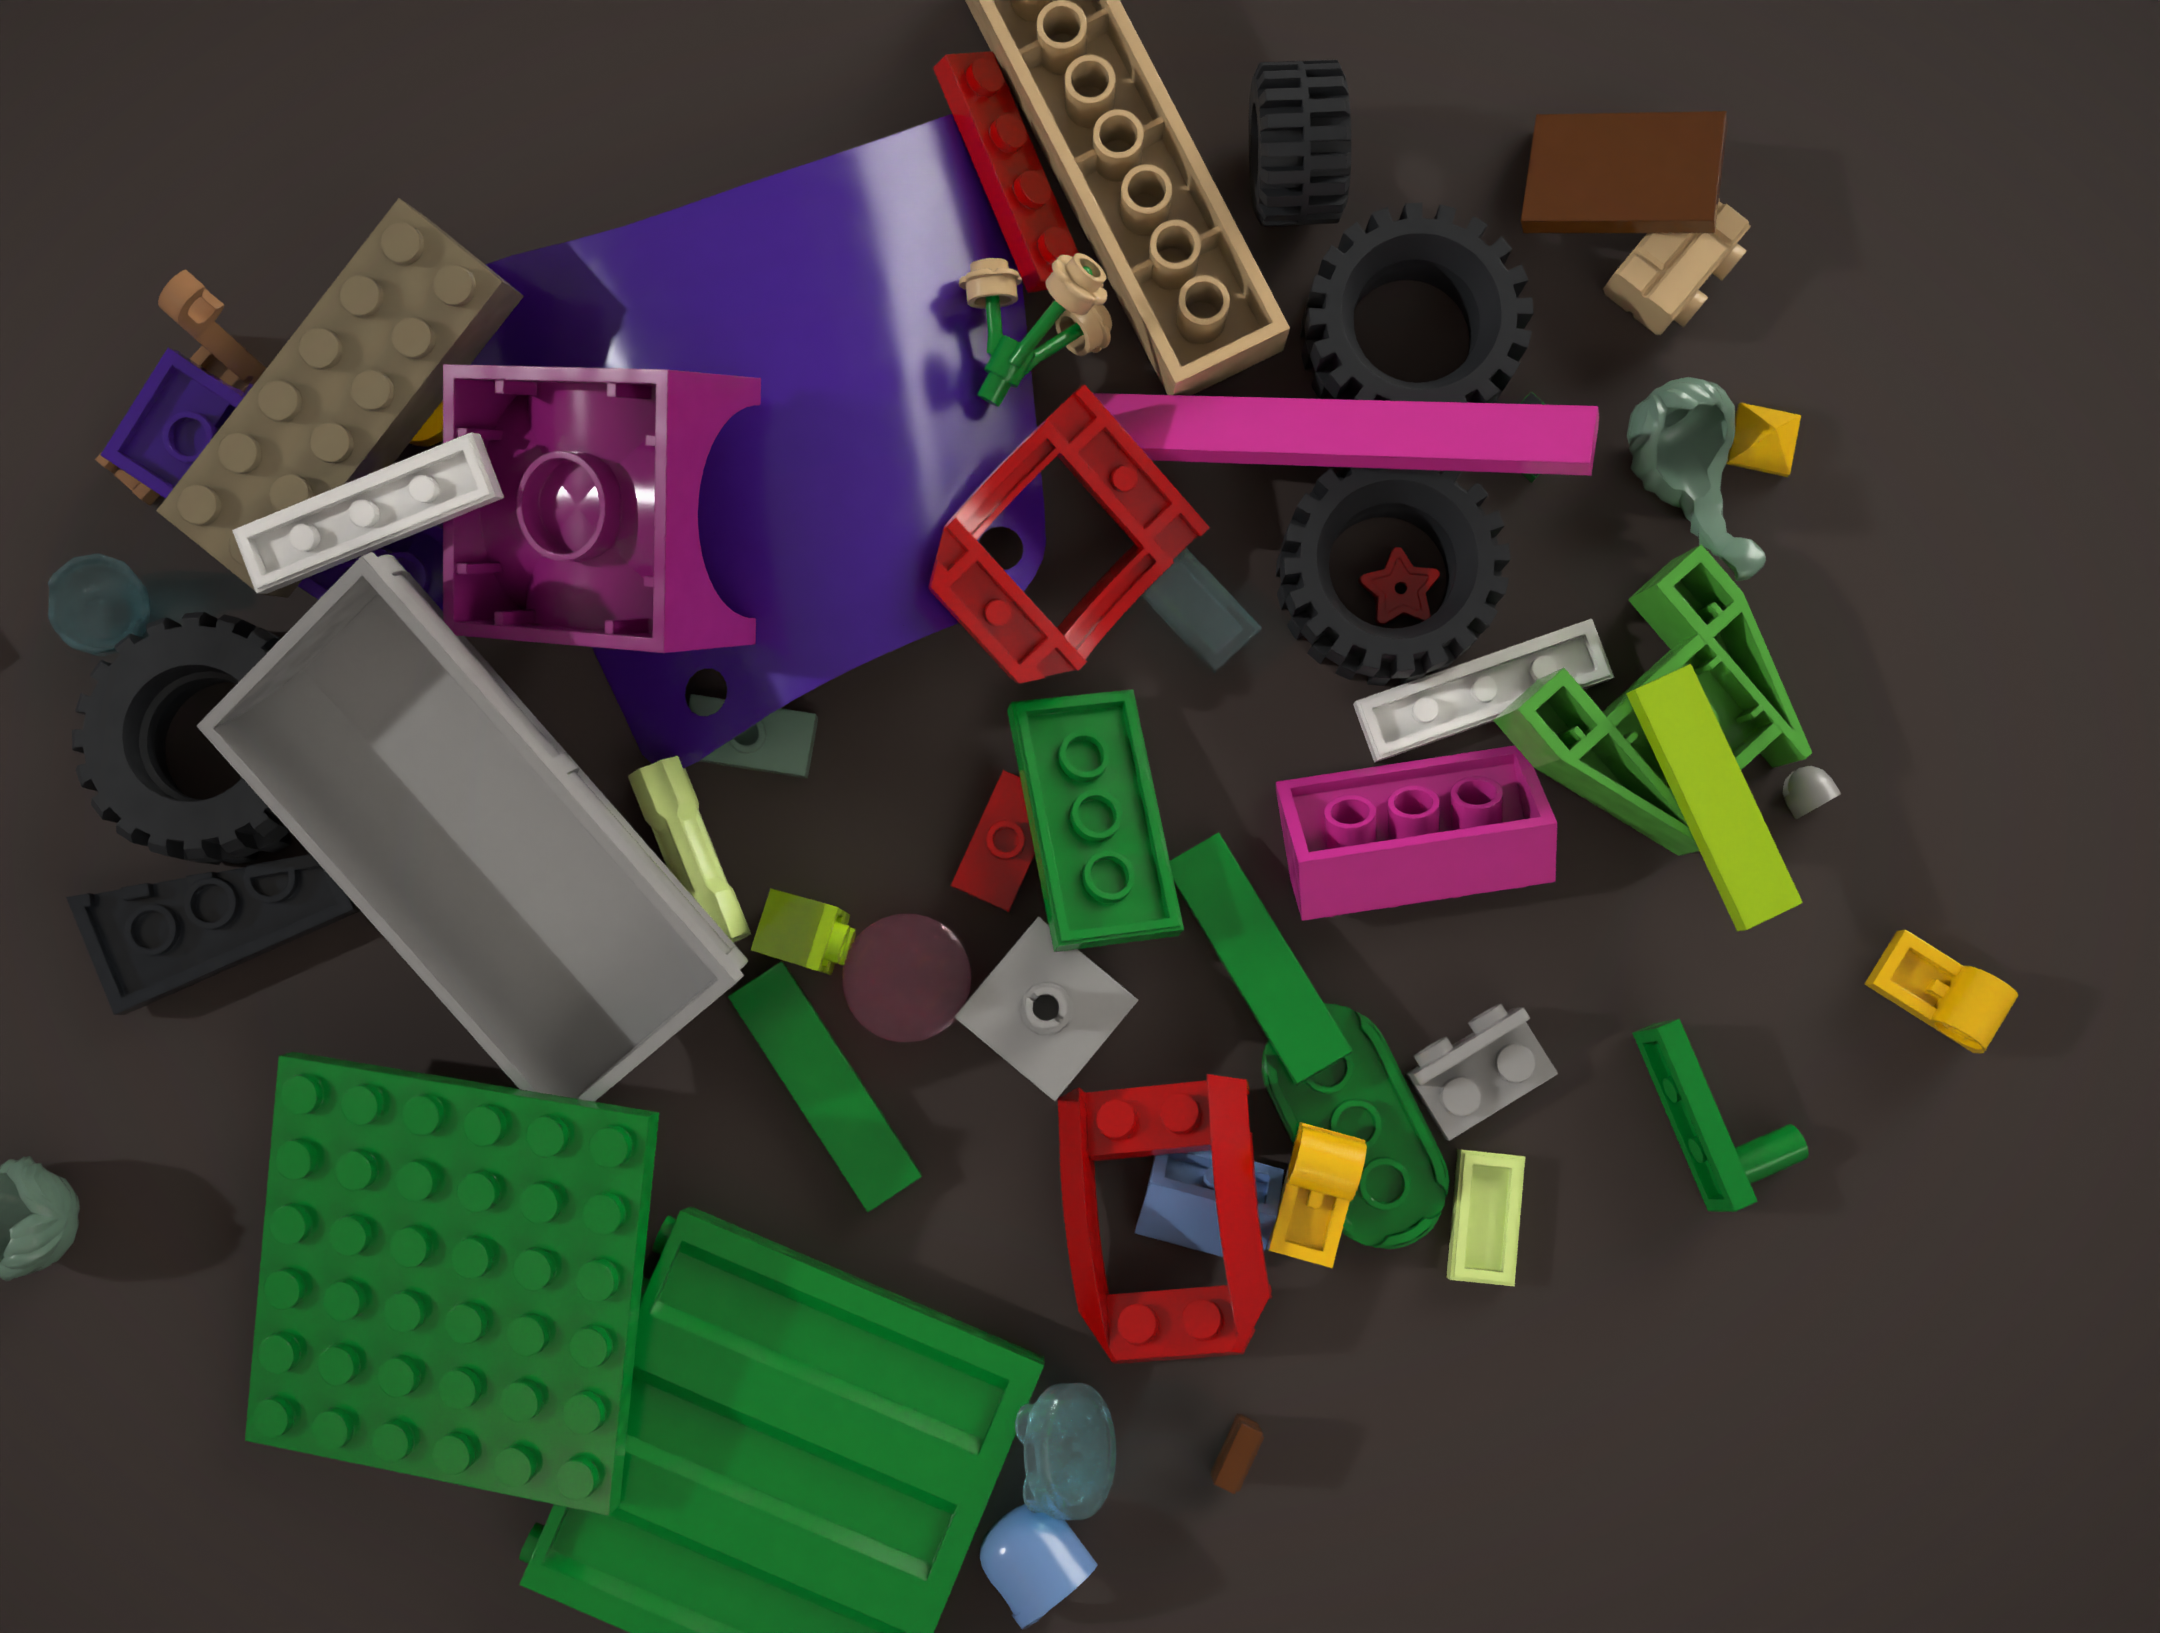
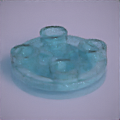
M1085 1383L1054 1384L1041 1394L1035 1404H1024L1017 1413L1015 1430L1019 1441L1024 1444L1026 1479L1023 1485V1499L1031 1512L1046 1513L1050 1517L1059 1520H1084L1093 1516L1102 1507L1110 1492L1115 1474L1117 1455L1115 1428L1106 1402L1092 1386Z

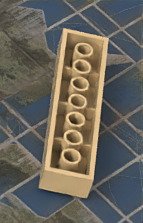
M965 0L990 50L994 52L1000 69L1167 395L1191 396L1282 352L1290 327L1120 0Z

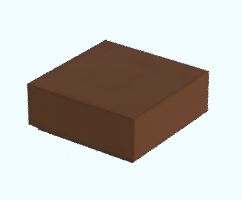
M1237 1413L1210 1471L1214 1485L1234 1495L1236 1491L1240 1492L1264 1439L1263 1432L1257 1422Z

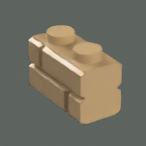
M1719 199L1715 233H1647L1603 288L1605 295L1626 312L1630 311L1633 313V317L1655 335L1661 336L1673 320L1684 327L1708 299L1699 289L1709 276L1713 274L1722 281L1746 253L1747 250L1740 246L1738 241L1751 227L1749 221L1728 204H1722Z

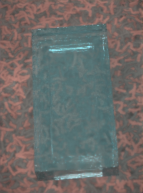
M1185 548L1173 560L1174 563L1141 596L1215 674L1260 633L1262 627L1201 562Z

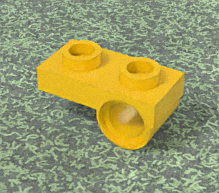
M1906 929L1896 931L1865 982V985L1972 1053H1984L2019 996L2016 990L1996 976L1976 967L1961 965Z
M1299 1123L1280 1195L1277 1218L1267 1245L1269 1251L1333 1268L1349 1202L1353 1200L1361 1179L1366 1157V1140L1310 1124Z

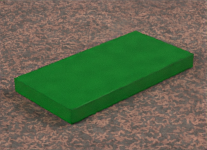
M1134 690L1011 702L1007 712L1054 952L1179 936L1184 930Z

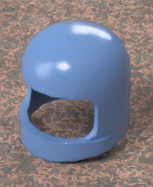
M1039 1502L1025 1503L1009 1511L993 1524L980 1545L979 1558L982 1569L1013 1612V1618L1022 1630L1036 1623L1050 1609L1072 1593L1098 1566L1064 1518L1052 1507Z

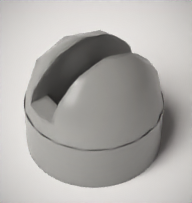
M1805 766L1793 771L1785 779L1782 790L1785 803L1796 820L1841 794L1833 779L1823 769L1814 766Z

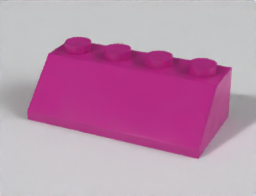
M1515 745L1275 782L1290 880L1302 921L1506 889L1523 888L1556 881L1557 821L1534 767Z

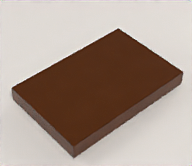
M1727 111L1536 114L1521 216L1523 233H1715L1728 125Z

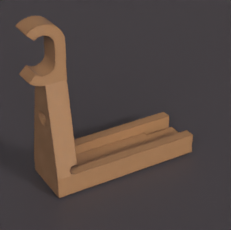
M186 269L176 274L166 284L159 296V308L202 345L190 359L228 385L243 392L249 383L254 385L266 370V367L215 322L225 305ZM101 453L95 459L148 505L151 506L160 496V494L102 457Z

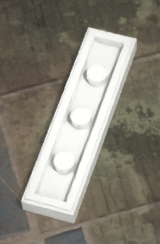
M471 432L232 531L256 593L268 594L503 499L504 495L481 435Z
M1592 619L1357 700L1353 706L1375 763L1492 722L1538 679L1559 669L1565 668L1583 690L1614 678L1594 622Z

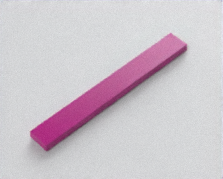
M1093 393L1152 461L1592 476L1599 426L1598 406Z

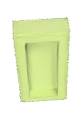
M1463 1149L1457 1150L1446 1278L1457 1281L1515 1287L1525 1156Z

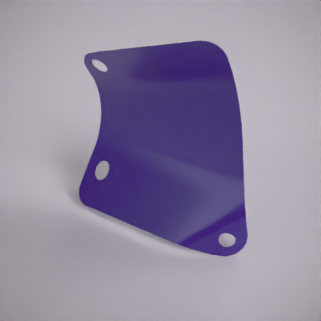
M952 114L619 228L515 254L485 264L524 297L470 365L665 369L761 378L760 405L746 407L738 411L724 424L715 438L704 466L698 503L699 540L709 579L721 600L732 611L747 618H756V645L670 653L592 647L642 755L652 764L662 759L678 756L684 769L700 761L768 715L820 685L877 657L959 623L929 589L943 528L990 474L1037 428L1031 371L1023 377L1018 388L1010 387L1000 407L986 402L977 395L988 375L984 368L991 357L986 353L988 341L986 309L974 308L967 304L966 289H962L959 286V280L971 272L970 264L980 259L1001 258L1008 261L1010 269L1018 271V268ZM1022 282L1017 285V302L1009 306L1000 307L1003 335L1018 342H1021L1027 335ZM1041 472L984 531L985 533L994 527H1005L1017 533L1023 545L1022 558L1017 565L1004 571L1023 591L1026 590L1035 577L1042 563L1046 546ZM704 668L720 672L727 685V695L722 707L716 713L709 716H699L692 712L685 698L689 679L697 671Z

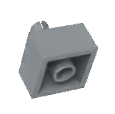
M1037 917L954 1018L1052 1100L1056 1101L1138 1002V999L1078 949L1054 952L1049 925Z

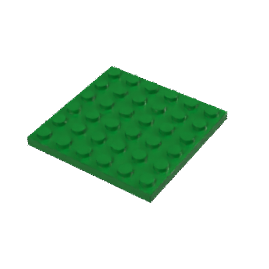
M299 1052L279 1055L245 1441L609 1516L620 1506L659 1112Z

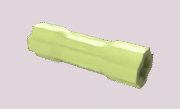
M679 757L662 759L631 773L628 776L645 821L653 830L667 868L733 943L751 935L736 894L727 882L700 814L699 801L686 768L683 769Z

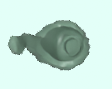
M1691 377L1671 380L1663 386L1654 389L1646 399L1635 406L1630 415L1627 439L1629 443L1628 449L1633 457L1631 470L1642 480L1645 490L1655 493L1661 501L1682 509L1685 517L1691 522L1690 532L1698 537L1699 545L1702 544L1714 556H1718L1734 572L1736 581L1748 580L1763 568L1766 561L1765 553L1752 539L1733 537L1727 533L1726 522L1723 518V499L1720 491L1722 472L1727 464L1728 452L1735 436V406L1726 391L1716 383Z
M23 1156L19 1160L9 1159L0 1165V1278L4 1281H10L14 1278L41 1271L52 1265V1263L57 1262L74 1243L79 1227V1199L69 1182L65 1178L46 1170L41 1163H36L31 1156Z

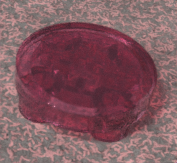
M918 914L891 915L869 925L857 936L849 948L842 971L843 992L852 1014L873 1034L895 1042L924 1041L945 1031L957 1020L954 1018L955 1015L967 1002L972 982L971 964L958 938L943 924Z

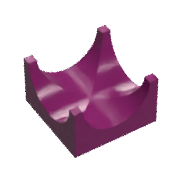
M443 364V444L471 432L480 434L504 495L503 499L443 522V621L456 636L657 653L756 645V618H747L732 611L721 600L709 579L699 540L698 503L704 466L715 438L724 424L738 411L746 407L760 405L761 378L665 369Z

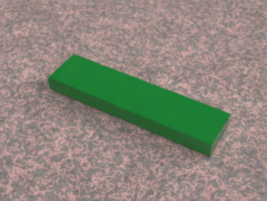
M1216 833L1170 860L1174 884L1295 1085L1298 1086L1352 1054V1048L1220 833Z
M779 962L728 996L867 1212H870L923 1176L785 962Z

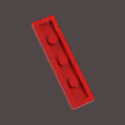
M993 51L946 54L933 67V70L1028 293L1048 290L1046 280L1053 272L1052 263L1060 255L1073 257L1079 252Z

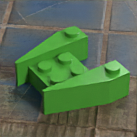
M1702 544L1671 560L1628 599L1671 650L1605 710L1601 711L1569 672L1562 668L1538 679L1493 720L1536 770L1677 856L1699 852V849L1627 697V692L1691 664L1741 770L1759 753L1772 768L1804 760L1812 754V750L1744 593Z

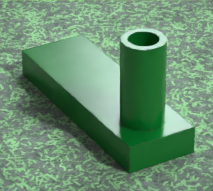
M1680 1019L1653 1023L1632 1032L1708 1211L1736 1212L1758 1202L1751 1184L1808 1158L1809 1152L1806 1141L1801 1132L1792 1124H1787L1738 1147H1734Z

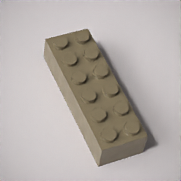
M398 198L156 511L255 590L232 530L392 465L442 402L443 364L470 365L524 296L426 216ZM302 580L263 595L288 598Z

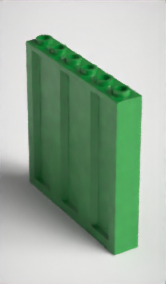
M690 1206L680 1210L677 1219L668 1215L657 1234L652 1248V1252L661 1255L651 1279L643 1276L620 1506L608 1516L554 1504L545 1525L536 1522L523 1545L519 1560L528 1565L519 1585L629 1633H934L1040 1377L1045 1357Z

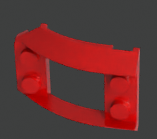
M1084 384L1039 425L990 474L946 523L936 555L929 589L1011 679L1019 684L1039 680L1050 675L1074 670L1079 671L1087 663L1086 659L1121 616L1174 563L1173 560L1197 536H1202L1210 527ZM1056 456L1134 543L1085 594L1057 628L977 541L999 514Z
M1207 1074L1206 1081L1084 1092L1078 1087L1058 1098L1063 1212L1078 1311L1112 1363L1121 1364L1243 1355L1256 1331L1254 1326L1268 1299H1272L1259 1218L1253 1138L1249 1127L1247 1096L1250 1095L1249 1082L1246 1079ZM1211 1150L1216 1207L1227 1285L1109 1294L1099 1228L1095 1161Z

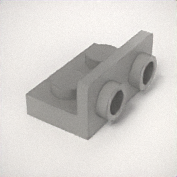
M1501 1003L1497 1004L1468 1022L1473 1033L1452 1045L1446 1036L1414 1055L1419 1066L1405 1075L1445 1140H1452L1558 1074L1526 1021L1530 1017L1524 1007L1512 1008L1506 1012Z

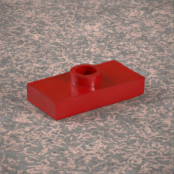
M1003 770L950 886L1009 913L1035 857L1021 779Z

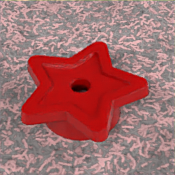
M1395 547L1391 550L1383 570L1361 575L1358 583L1373 595L1376 603L1375 621L1377 625L1383 626L1393 619L1403 616L1423 622L1430 618L1426 593L1439 579L1440 574L1434 568L1414 567L1403 549ZM1398 583L1404 584L1406 592L1398 594L1395 591V585Z

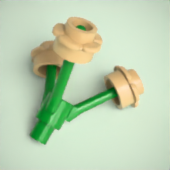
M1076 253L1073 257L1060 255L1052 263L1053 272L1046 280V287L1055 300L1021 342L1003 335L1000 307L1009 306L1017 302V285L1022 282L1019 272L1010 269L1008 261L1005 259L986 258L972 262L970 264L971 272L959 280V286L962 289H966L967 304L974 308L986 309L988 325L986 353L991 357L984 368L988 375L977 395L996 407H1000L1010 387L1018 388L1023 377L1035 366L1065 346L1072 353L1078 356H1085L1089 352L1098 353L1110 343L1112 320L1108 310L1103 305L1108 296L1106 290L1103 289L1106 275L1100 265L1085 254ZM1055 324L1058 334L1035 348Z

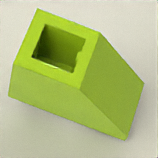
M770 888L751 951L832 975L835 963L843 966L846 965L853 947L856 929L848 925L850 914L839 907Z

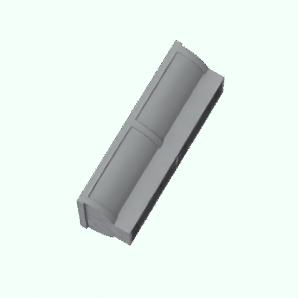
M373 552L362 555L197 725L199 730L519 1089L595 1102L744 976L740 969L748 962L745 955L465 636H456L443 621V611L393 555L377 557Z

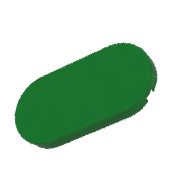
M1324 1003L1352 1048V1054L1296 1086L1271 1043L1267 1040L1262 1057V1077L1265 1089L1293 1146L1300 1122L1366 1140V1157L1361 1179L1353 1200L1349 1202L1342 1233L1358 1243L1377 1248L1396 1249L1410 1245L1428 1234L1442 1214L1441 1210L1445 1205V1197H1447L1449 1175L1445 1160L1385 1038L1377 1026L1367 1017L1348 1007Z

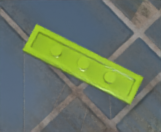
M1686 665L1627 692V697L1736 930H1748L1802 904L1800 895L1692 665Z

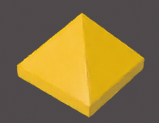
M1740 402L1735 416L1734 441L1728 452L1727 464L1788 477L1791 472L1801 415Z

